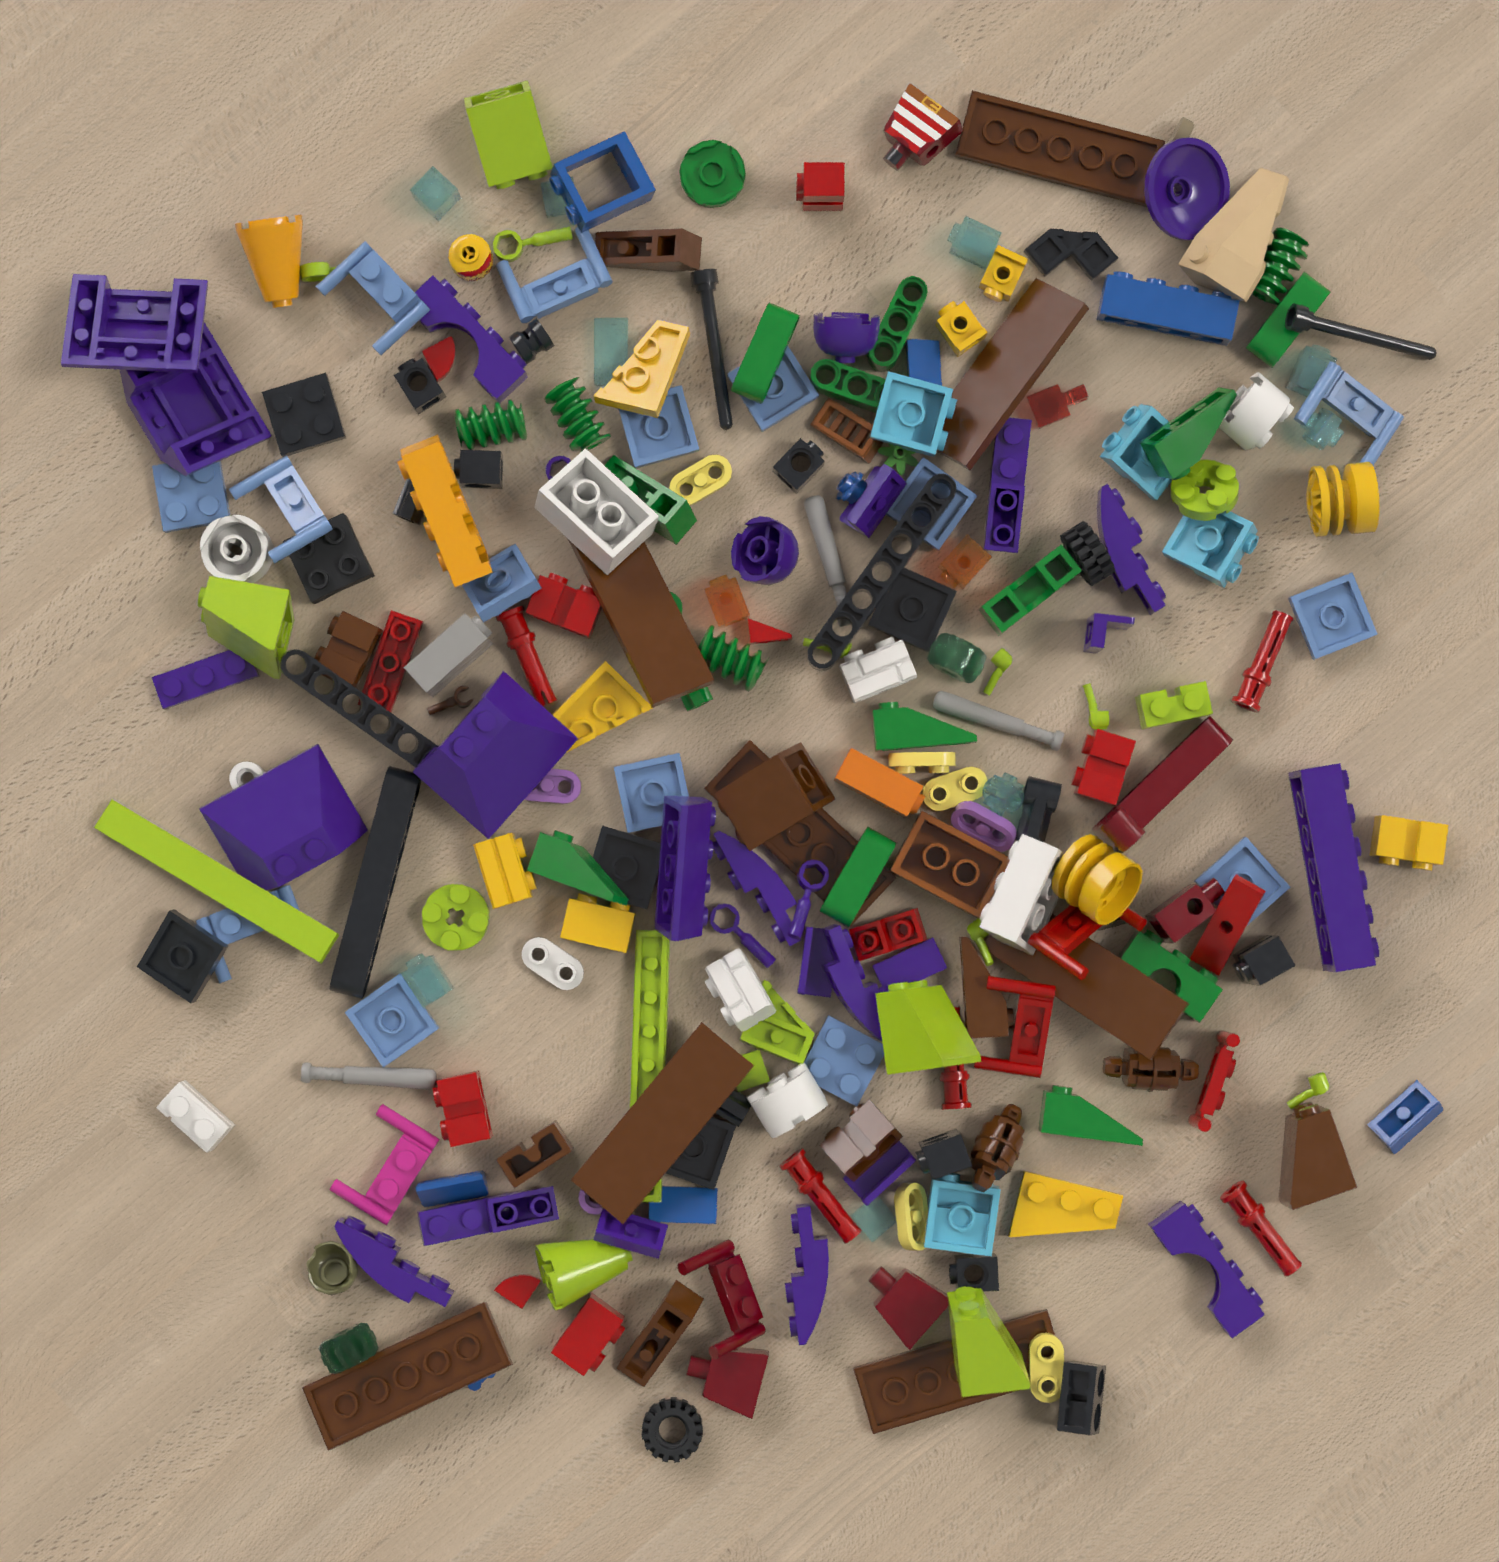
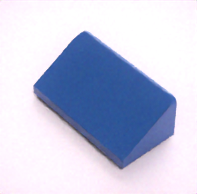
M907 339L908 377L942 386L939 340Z
M1416 1080L1367 1125L1393 1154H1396L1441 1114L1443 1107Z
M483 1170L421 1181L415 1186L417 1195L424 1207L479 1198L489 1194L486 1173Z
M662 1186V1202H649V1219L665 1223L716 1224L718 1188L712 1190L707 1187Z

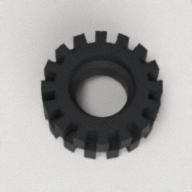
M1082 521L1060 535L1063 547L1081 568L1082 571L1079 574L1084 577L1087 584L1089 583L1090 586H1094L1115 573L1114 564L1110 560L1109 553L1106 552L1103 543L1101 544L1099 537L1087 522Z
M671 1397L668 1400L663 1398L659 1400V1403H654L650 1410L646 1412L642 1424V1440L645 1442L647 1451L650 1450L653 1457L656 1459L657 1457L662 1458L663 1462L668 1463V1460H674V1463L680 1462V1459H688L698 1449L703 1435L702 1418L697 1413L696 1407L689 1405L687 1400H677V1397ZM676 1417L684 1423L686 1433L680 1441L667 1442L661 1437L659 1426L664 1419Z

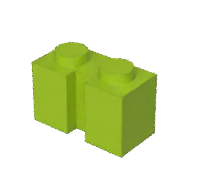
M1206 681L1179 686L1174 689L1175 696L1168 697L1166 689L1136 696L1135 701L1141 729L1154 728L1213 714Z

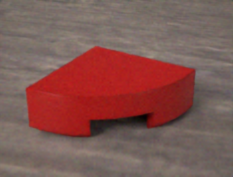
M452 336L422 350L437 382H440L449 374L454 364L456 347Z
M530 1274L514 1275L504 1279L494 1291L523 1309L542 1279Z

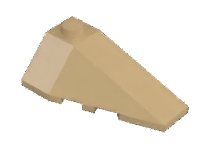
M1260 168L1199 231L1178 264L1195 284L1214 291L1223 292L1230 297L1247 302L1265 271L1266 262L1264 257L1267 246L1272 245L1274 237L1272 228L1275 218L1281 212L1289 182L1287 176Z

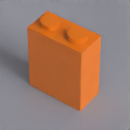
M853 748L849 750L834 778L835 782L903 818L907 817L909 813L916 814L925 798L920 793L923 788L922 785Z

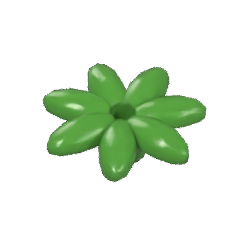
M888 443L890 447L878 449L879 454L888 457L884 464L889 467H893L896 464L897 471L901 476L905 473L906 464L916 467L919 463L912 456L916 452L902 449L901 446ZM901 450L903 454L899 455L897 451Z

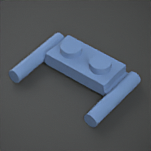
M578 227L575 229L587 259H582L533 281L522 288L519 287L507 260L496 264L498 273L521 323L530 322L536 316L538 319L596 294L599 292L598 288H605L613 283L589 230L581 233Z
M366 241L316 285L317 289L326 296L350 274L396 322L394 326L372 345L380 355L386 352L430 311L427 305Z
M1331 361L1294 417L1295 421L1301 425H1306L1320 401H1324L1366 435L1375 438L1360 463L1371 462L1373 466L1404 419L1402 414L1394 411L1393 408L1343 371L1338 364Z
M287 455L229 488L232 496L237 500L265 484L295 532L296 536L268 551L274 564L333 530Z
M290 885L269 892L299 910ZM229 908L196 920L197 925L227 945L265 931ZM223 956L214 970L219 984L232 979Z

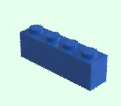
M1116 271L1113 275L1108 274L1104 280L1096 320L1227 346L1233 337L1240 301L1231 299L1232 297L1219 291H1214L1212 295L1199 293V288L1195 286L1179 285V288L1166 286L1164 280L1147 278L1145 282L1133 279V275L1130 273Z

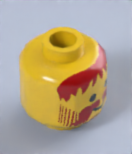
M465 234L458 237L450 246L448 260L453 272L459 278L466 281H477L484 278L490 272L493 266V254L489 244L482 237L475 234Z

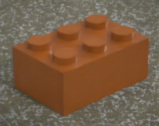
M920 811L889 871L980 919L984 906L989 903L995 892L994 886L997 877L1001 872H1005L1010 860L1008 856L930 814Z

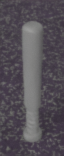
M819 495L807 498L804 501V506L829 587H832L838 607L847 594L844 586L846 580L824 499ZM838 620L840 627L851 625L848 620Z
M939 691L933 702V707L938 711L1018 737L1022 735L1045 744L1047 743L1055 751L1059 750L1064 737L1062 731L1057 730L1053 733L1037 728L1036 726L1024 723L1022 719L945 691Z
M305 1062L302 1064L301 1081L303 1083H310L313 1079L343 1081L344 1084L431 1090L436 1086L437 1074L432 1069L356 1066L323 1068L315 1067L311 1063Z

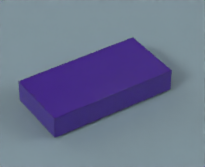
M933 937L872 965L881 986L886 992L889 991L888 985L921 981L947 968Z

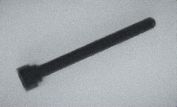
M717 269L697 270L691 272L690 275L692 287L696 288V292L701 297L719 424L723 430H729L733 426L713 293V291H716V284L719 283Z
M1294 303L1286 314L1285 328L1290 331L1302 333L1303 331L1313 329L1428 360L1434 359L1437 355L1436 349L1432 346L1314 316V313L1309 311L1307 306Z

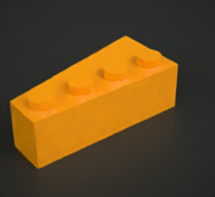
M437 434L400 449L402 460L397 461L404 480L410 478L415 490L410 492L417 511L423 509L427 521L423 525L430 541L436 540L440 552L436 553L443 572L448 570L454 587L492 573L488 553L439 435Z

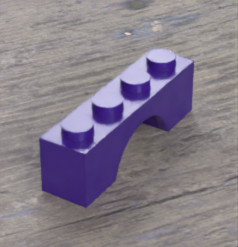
M432 275L415 292L430 309L419 320L430 333L440 329H457L468 334L476 342L479 360L473 376L496 402H499V404L503 402L528 378L524 370L527 366L525 361L514 350L510 354L507 353L501 346L504 342L501 336L491 326L487 330L483 328L477 321L481 318L478 312L468 302L464 306L455 298L458 292L445 278L439 282Z
M1179 1201L1148 1225L1171 1255L1192 1253L1208 1261L1215 1275V1291L1207 1307L1227 1335L1233 1339L1265 1315L1259 1307L1264 1302L1253 1287L1246 1289L1240 1281L1244 1274L1234 1260L1231 1259L1227 1262L1220 1251L1224 1246L1212 1231L1209 1234L1204 1231L1200 1225L1204 1219L1193 1204L1187 1207L1185 1203Z

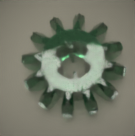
M941 633L933 641L927 657L929 663L934 668L940 670L941 673L966 683H973L985 667L984 663L987 659L985 653L980 648L974 646L973 643L948 633Z
M367 1323L355 1324L322 1341L318 1348L321 1354L320 1358L330 1373H341L374 1356L379 1348L376 1342L377 1338Z

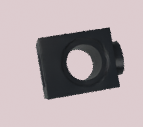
M412 358L398 367L399 372L394 377L418 415L446 398L423 358L418 361ZM417 376L427 378V385L421 391L410 389L412 379Z
M800 438L773 466L772 472L797 494L824 466L825 461L821 458L824 452L813 441L809 440L806 443ZM797 456H804L810 461L811 465L808 470L798 472L793 469L791 465L792 460Z
M460 450V459H454V474L456 479H459L462 488L502 489V452Z
M992 1253V1257L976 1254L954 1255L955 1264H949L950 1284H956V1289L968 1286L975 1289L981 1288L983 1292L999 1291L998 1258L995 1253ZM976 1264L982 1267V1276L977 1281L965 1279L964 1272L968 1266Z

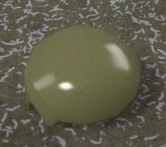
M328 1241L316 1245L313 1255L306 1263L309 1282L318 1292L331 1296L347 1291L357 1277V1262L342 1244Z

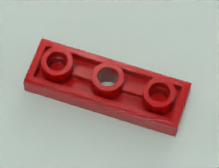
M392 610L390 611L362 693L391 713L407 671L404 667L411 660L424 623L421 620ZM394 657L396 661L395 666L387 669L385 667L386 659Z
M1236 874L1190 959L1219 976L1266 890ZM1225 921L1230 922L1232 927L1228 926Z

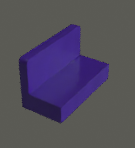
M885 464L882 467L875 466L865 480L867 486L863 494L853 504L849 503L839 518L843 524L868 538L871 537L907 485L906 481L893 468Z
M1094 613L1087 619L1083 652L1097 654L1104 649L1107 628L1127 630L1134 625L1135 618Z
M806 926L797 994L831 998L832 987L821 965L832 961L833 957L822 928Z
M898 1141L855 1182L846 1175L843 1177V1180L861 1198L862 1202L868 1206L916 1161V1158Z
M602 1208L593 1240L659 1259L668 1225L636 1215H631L622 1224Z

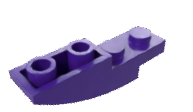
M1009 417L995 436L988 492L984 550L1018 553L1032 420Z
M1107 483L1098 491L1097 523L1100 542L1105 546V550L1109 553L1110 560L1114 564L1115 573L1111 575L1121 594L1133 587L1149 615H1152L1166 606L1163 601L1166 595L1157 581L1152 583L1145 572L1149 568L1143 556L1139 552L1134 554L1132 548L1142 542L1140 535L1143 532L1134 517L1128 518L1122 508L1125 506L1124 499L1116 488L1111 490Z
M721 831L714 833L716 841L713 842V849L720 861L726 858L732 870L727 872V875L736 891L743 888L744 892L747 893L757 887L760 893L755 898L764 914L769 911L772 913L776 923L771 925L779 942L787 941L788 945L791 946L801 941V939H794L788 936L792 922L785 910L797 903L776 872L752 850L749 852L748 848L735 838Z
M837 924L822 928L833 960L821 966L832 989L849 1014L860 1026L882 1042L875 993L886 992L882 986L878 988L877 983L871 981L865 984L862 983L861 980L865 979V973L859 960H853L850 948H853V942L846 928L842 930L841 925Z
M553 1186L472 1199L417 1212L423 1246L559 1220Z
M810 1203L797 1204V1213L791 1214L793 1234L800 1233L801 1247L794 1248L797 1268L803 1267L804 1272L791 1273V1282L785 1283L787 1303H794L795 1316L789 1317L791 1337L798 1336L799 1345H806L821 1313L828 1280L827 1235L814 1237Z
M348 1216L347 1219L341 1217L337 1220L334 1228L342 1243L359 1266L379 1285L408 1304L417 1292L444 1307L447 1306L454 1293V1290L449 1288L450 1282L432 1274L431 1278L419 1272L420 1267L406 1259H402L401 1262L396 1261L395 1259L401 1247L395 1245V1238L381 1231H378L376 1235L366 1230V1224L352 1216Z

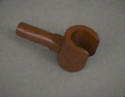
M460 686L452 697L428 707L429 715L456 705L461 708L470 706L473 699L461 702L457 697L458 693L468 690L469 687Z

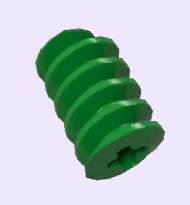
M1282 227L1276 228L1273 231L1274 239L1272 245L1267 246L1264 257L1266 262L1264 274L1252 292V295L1258 299L1275 305H1279L1280 300L1274 293L1285 294L1287 292L1281 281L1293 282L1294 278L1288 270H1300L1301 267L1295 261V258L1305 260L1308 255L1301 248L1309 246L1304 238Z
M576 377L553 388L545 396L544 400L546 404H555L550 410L553 416L562 415L558 419L557 425L560 428L568 427L564 431L563 436L568 440L574 439L569 445L571 451H580L581 453L585 448L589 451L601 445L611 435L610 433L602 435L598 433L605 424L604 422L593 423L592 420L599 412L598 410H586L592 399H580V395L586 388L585 386L574 387L573 384L580 378Z
M512 399L508 400L507 409L503 410L499 402H495L492 413H490L485 404H482L480 415H477L471 406L468 407L467 417L465 418L459 409H455L456 428L461 448L462 442H464L469 450H474L476 439L483 448H486L489 437L497 446L500 445L503 434L509 443H513L515 432L518 433L521 440L527 439L522 403L517 408Z
M710 625L698 647L705 662L710 661V672L714 673L722 667L721 678L725 680L734 673L733 684L737 686L745 679V690L751 691L760 678L769 658L762 662L761 650L750 656V644L748 643L738 650V638L736 637L728 644L725 643L726 632L724 631L716 638L713 637L714 626Z

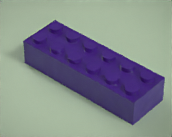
M1341 763L1289 772L1290 787L1323 971L1342 972L1376 966L1375 958L1379 957V946L1375 937L1371 938L1369 924H1373V912L1371 905L1365 904L1363 893L1364 890H1367V878L1364 870H1359L1357 857H1361V845L1357 836L1354 837L1351 823H1355L1356 819L1352 803H1347L1345 790H1348L1350 787L1348 773L1346 769H1341Z

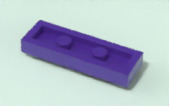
M231 650L154 676L152 680L162 709L166 710L259 677L257 667Z

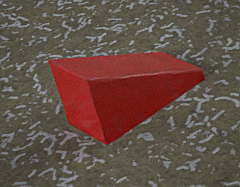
M748 618L750 645L792 640V634Z

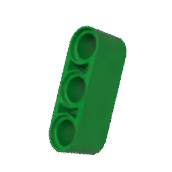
M1304 271L1246 346V349L1273 368L1299 335L1298 332L1285 328V318L1290 306L1294 303L1307 306L1309 311L1315 314L1331 291Z
M910 276L901 281L880 323L878 341L867 356L870 366L876 371L885 372L894 367L926 301L928 289L926 283L919 277ZM914 287L921 293V298L913 302L908 301L903 296V291L906 288ZM893 317H900L905 320L907 327L903 331H893L888 322ZM879 347H886L891 351L892 358L886 362L879 361L874 356V351Z
M769 302L733 382L732 392L760 404L764 402L800 315Z
M830 359L819 360L813 365L810 381L818 393L877 413L880 402L879 396L882 394L886 379ZM828 369L832 371L835 379L830 384H822L816 378L817 372ZM858 380L864 383L866 391L862 395H853L849 392L847 386L850 382Z
M867 826L819 911L849 928L897 843Z

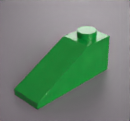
M1217 388L1140 442L1158 477L1172 480L1180 479L1191 471V466L1200 461L1237 397L1234 389Z
M615 455L604 465L659 515L654 529L659 535L677 545L696 523L697 519L688 501Z
M898 702L879 703V709L872 710L875 752L972 744L977 742L976 734L908 707L899 708Z
M557 830L554 831L553 836L540 832L527 871L611 902L627 906L629 899L584 847L572 843L574 836Z
M1052 1085V1091L1043 1090L1038 1128L1041 1133L1143 1146V1139L1079 1095L1072 1094V1087Z

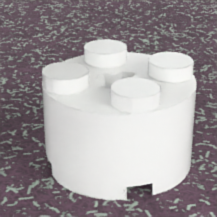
M1259 372L1250 377L1254 383L1248 389L1242 385L1236 391L1237 397L1219 426V429L1244 450H1252L1255 447L1261 449L1273 435L1269 430L1277 421L1283 422L1294 409L1289 403L1290 398Z
M230 515L218 518L211 522L202 534L200 540L202 560L206 569L215 577L255 583L267 573L272 564L268 551L272 550L274 545L268 533L248 517ZM233 545L237 547L241 545L240 548L243 552L240 556H234V553L231 551Z
M805 1062L787 1072L788 1078L785 1073H782L771 1079L770 1082H767V1091L762 1087L746 1097L771 1138L778 1137L795 1128L794 1125L803 1120H808L828 1105L826 1097Z

